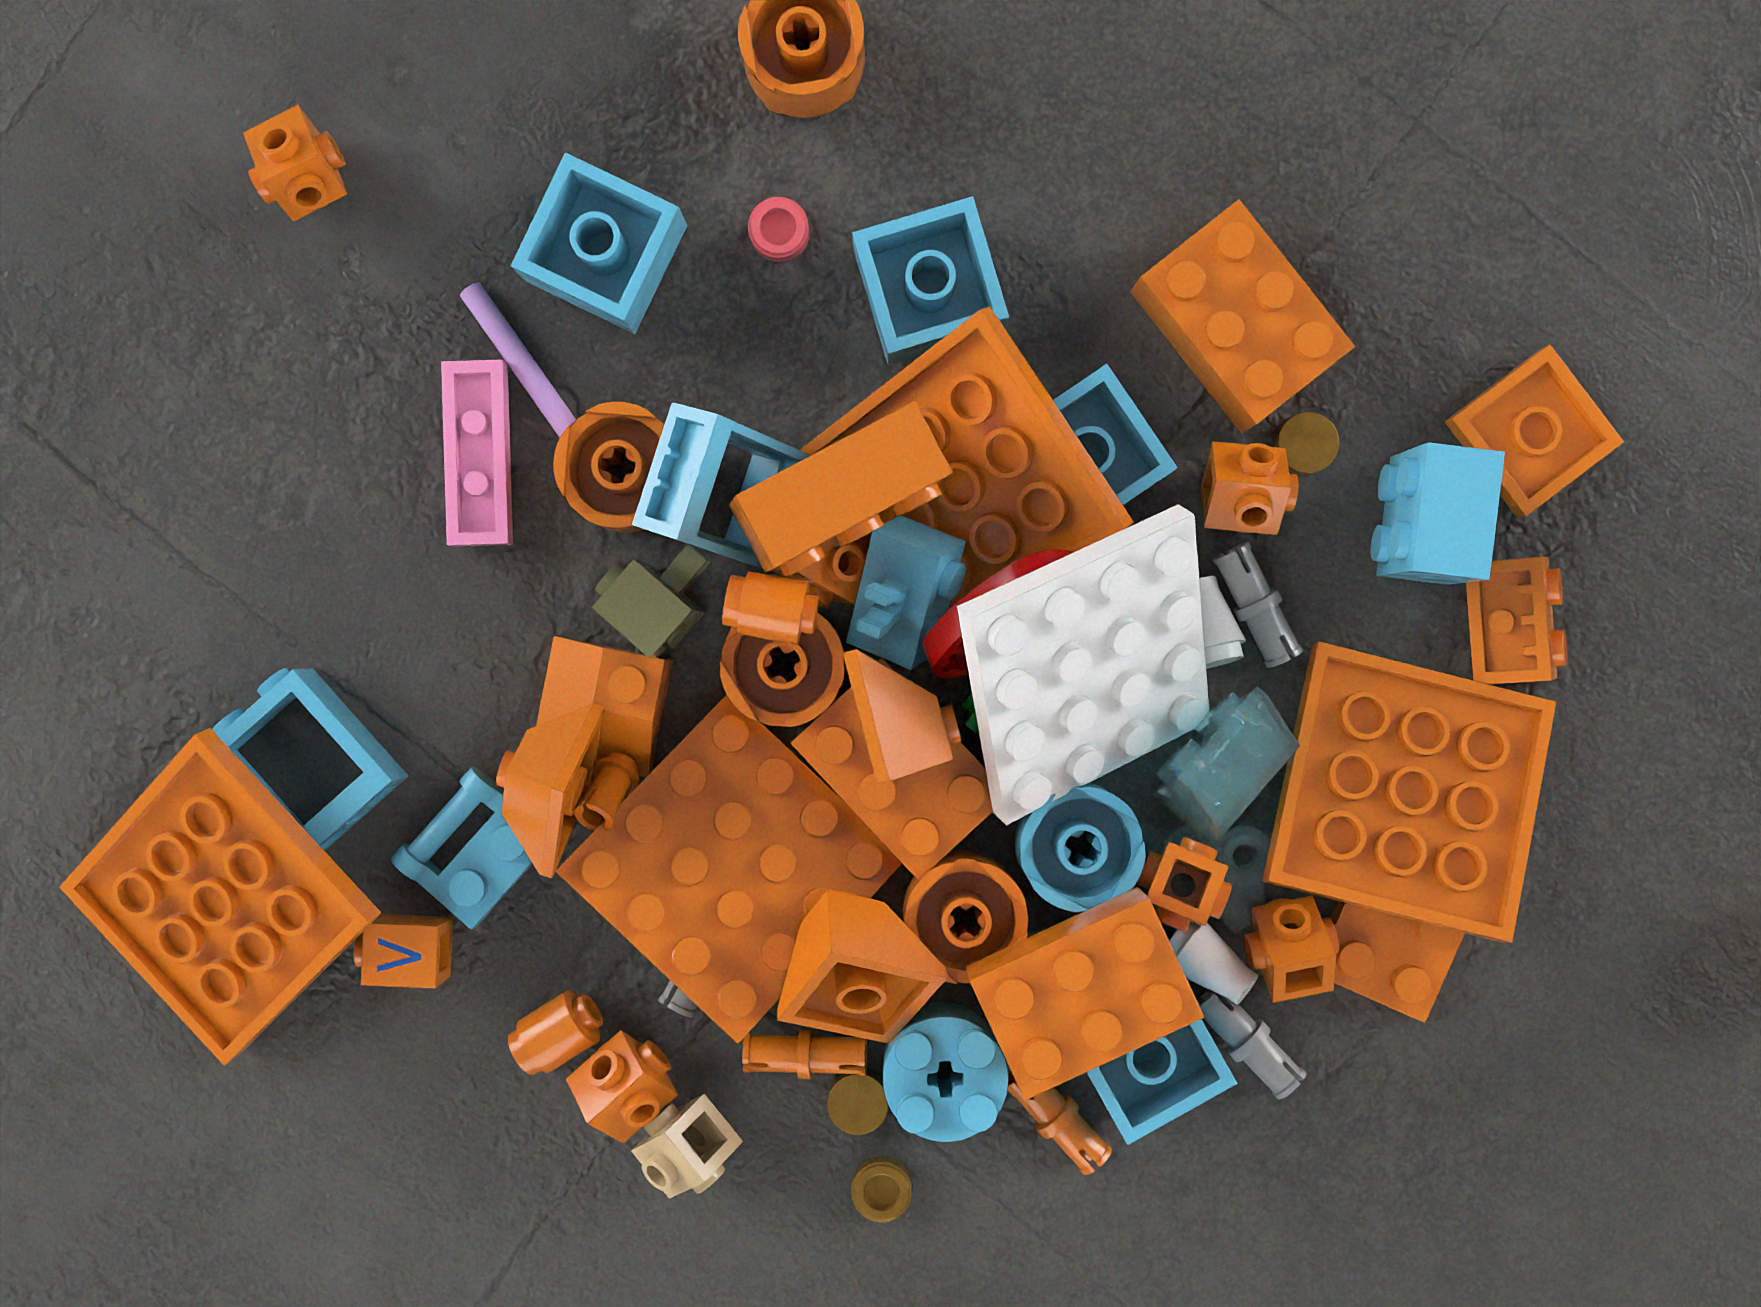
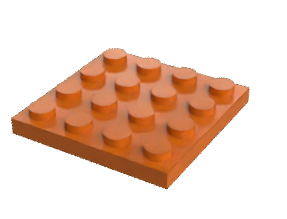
M990 306L977 311L800 449L802 452L813 455L916 401L953 473L936 482L942 493L941 495L901 516L966 541L960 562L966 566L965 578L957 595L950 600L948 610L983 581L1021 558L1047 550L1062 549L1076 552L1124 530L1134 523ZM892 506L878 513L883 524L897 517ZM872 532L862 538L870 542Z
M1318 641L1311 647L1262 882L1501 943H1512L1556 702Z
M726 695L620 804L611 829L606 831L602 827L605 822L604 820L556 870V873L732 1040L739 1044L781 997L800 924L826 889L847 891L858 896L871 898L902 862L831 788L762 723L741 713Z
M211 728L194 734L59 886L224 1066L239 1056L381 914V911Z

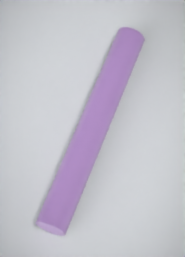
M477 282L468 286L461 292L460 297L560 438L565 429L576 421V418L481 283Z

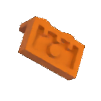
M1548 557L1492 561L1490 580L1466 583L1473 681L1485 684L1552 681L1556 679L1557 667L1567 666L1568 662L1565 630H1554L1552 606L1563 604L1560 568L1549 569Z

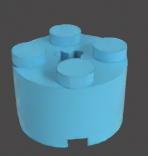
M1092 783L1078 785L1082 787H1073L1066 795L1053 802L1052 800L1056 794L1050 796L1042 807L1018 819L1015 829L1014 846L1016 858L1033 889L1050 904L1071 912H1084L1132 890L1140 878L1146 858L1142 830L1132 809L1114 794ZM1084 831H1087L1085 839L1092 845L1091 850L1087 855L1083 852H1077L1070 859L1071 851L1065 845L1066 840L1069 836L1079 838Z
M933 1002L923 1005L890 1044L886 1043L883 1055V1086L888 1105L903 1129L932 1141L952 1142L969 1138L987 1130L993 1125L1007 1094L1008 1070L1004 1054L992 1028L983 1018L965 1005L953 1002ZM939 1062H951L953 1071L949 1079H938L936 1072L939 1069Z

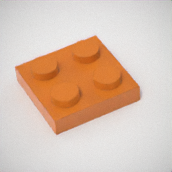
M1551 345L1539 349L1445 421L1463 447L1505 452L1500 496L1517 518L1528 516L1624 443Z
M1338 901L1331 916L1339 942V953L1336 954L1334 983L1425 1023L1465 933Z

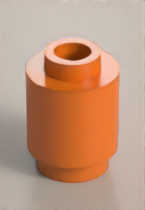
M748 571L746 577L731 575L725 595L722 624L737 627V634L798 645L801 632L813 634L819 596L808 594L809 581Z
M568 989L517 1022L516 1029L508 1035L509 1049L517 1064L527 1074L533 1076L540 1071L550 1073L600 1041L599 1027L603 1025V1017L598 1006L587 994L579 996L573 990Z

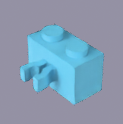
M901 515L872 531L846 643L910 670L926 660L927 656L922 647L923 639L948 611L950 600L957 595L963 584L966 566L960 562L966 541Z

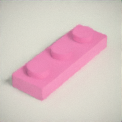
M504 360L441 361L447 545L452 547L513 545L508 364Z

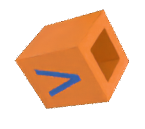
M380 914L355 939L353 957L355 966L362 967L361 985L437 988L451 977L453 917Z

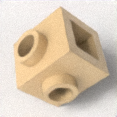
M704 1093L679 1108H676L670 1102L659 1112L653 1121L643 1126L648 1134L631 1152L642 1164V1171L646 1179L654 1187L662 1190L670 1199L691 1188L696 1194H699L710 1187L724 1173L725 1168L722 1163L743 1141Z

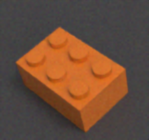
M1240 199L1144 273L1130 291L1241 434L1257 425L1355 347Z
M913 401L735 495L729 507L764 572L766 573L779 566L784 577L825 557L819 544L836 536L842 547L883 526L884 524L878 513L892 506L898 517L941 495L942 493L936 482L953 472L916 401Z
M883 658L879 660L880 663L892 669ZM852 687L844 692L791 742L792 746L917 880L933 868L993 812L986 769L961 742L950 745L953 760L889 782L877 784Z
M1138 887L966 966L972 988L1024 1100L1030 1099L1205 1018L1150 898Z

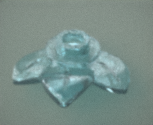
M1198 822L1189 823L1168 834L1161 843L1162 849H1164L1168 842L1180 846L1182 838L1186 837L1218 851L1215 861L1229 866L1224 881L1233 884L1221 918L1231 932L1236 935L1252 926V907L1266 904L1262 880L1271 842L1268 836L1251 826H1235L1224 831L1211 823ZM1240 845H1249L1253 851L1252 860L1245 866H1237L1233 861V853ZM1177 874L1173 879L1171 889L1179 897H1188L1193 892L1194 883L1188 875Z

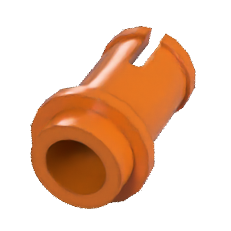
M614 752L597 760L592 772L594 779L582 801L575 809V817L582 826L595 831L605 820L602 827L606 831L611 829L620 804L639 785V769L633 759L625 754Z

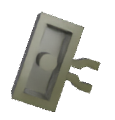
M689 544L677 555L663 574L659 573L653 566L635 559L628 566L618 562L596 586L595 591L601 597L591 608L649 658H666L705 613L684 593L712 562Z

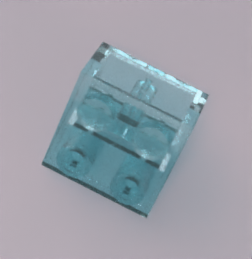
M1258 686L1240 698L1234 692H1231L1222 702H1217L1195 728L1202 735L1198 742L1190 739L1182 748L1178 747L1155 773L1163 782L1152 795L1207 843L1220 839L1300 746L1268 695Z

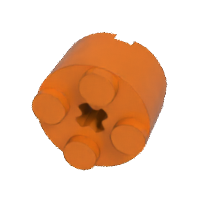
M750 0L747 6H744L738 23V41L743 63L752 89L770 111L791 117L812 118L830 113L854 97L865 64L864 24L856 0ZM808 40L810 48L802 51L797 50L796 41Z
M606 402L598 404L585 411L586 413L580 416L571 426L569 425L561 434L554 454L556 484L568 504L587 521L615 532L634 533L644 531L645 529L634 526L632 523L665 424L647 409L632 403ZM623 455H626L627 459L635 465L634 473L626 474L623 483H620V479L610 474L611 465H620Z
M817 613L813 634L801 632L798 645L737 634V627H731L721 652V682L730 701L745 716L762 724L775 727L802 725L822 714L840 693L847 670L843 656L845 647L835 627L820 613ZM779 647L785 654L796 651L801 661L794 666L797 677L792 681L784 674L774 677L770 672L769 667L776 662L773 652Z
M958 850L946 854L919 880L915 876L913 877L907 888L903 903V922L946 967L947 979L945 982L954 984L970 983L966 966L1027 938L1029 924L1028 909L1019 886L1005 867L994 859L980 853ZM972 905L976 906L974 910L978 921L976 925L970 927L963 922L956 928L953 926L955 919L952 910L960 906L967 910Z

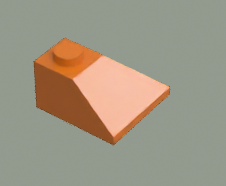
M554 636L536 726L592 703L604 706L597 760L606 757L609 753L625 754L637 764L639 769L638 775L647 777L652 772L674 659L649 658L640 652Z
M858 649L843 653L877 784L889 782L953 760L950 745L961 742L952 705L939 707L935 694Z
M592 703L528 729L516 752L507 750L501 760L496 777V785L504 787L501 813L538 873L542 876L553 877L578 823L575 817V809L582 801L594 779L592 772L597 760L604 706Z
M827 888L800 924L777 1008V1021L890 1044L894 1037L900 1033L947 979L946 967L885 902L858 896L847 891Z

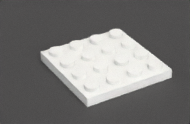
M1179 504L957 606L993 813L1006 825L1042 807L1050 796L1056 794L1052 800L1053 802L1066 795L1073 787H1082L1078 785H1086L1210 721L1195 516Z

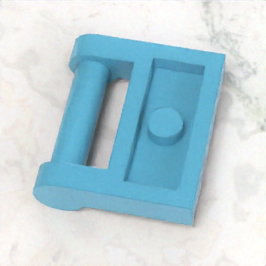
M474 766L460 779L459 782L462 787L411 844L403 843L391 857L392 863L400 872L410 879L417 881L471 930L481 923L533 864L501 813L504 789L497 786L493 779ZM480 802L486 804L495 813L443 871L440 870L429 859Z

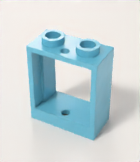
M672 402L632 525L762 568L734 514L725 539L699 531L727 443L753 454L740 493L811 455L719 414Z
M283 668L277 671L258 688L257 692L261 696L259 700L245 712L241 708L231 712L212 729L324 851L408 777L407 773L314 669H292L289 671L287 668ZM296 697L363 771L356 780L305 825L238 751L243 744Z

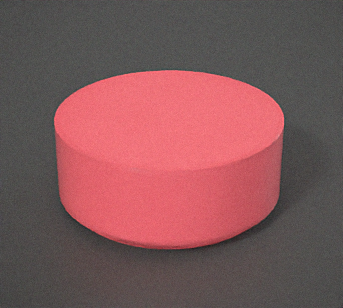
M772 197L762 201L754 208L748 221V233L754 249L759 255L769 261H790L799 256L808 243L810 231L807 216L801 206L791 199Z

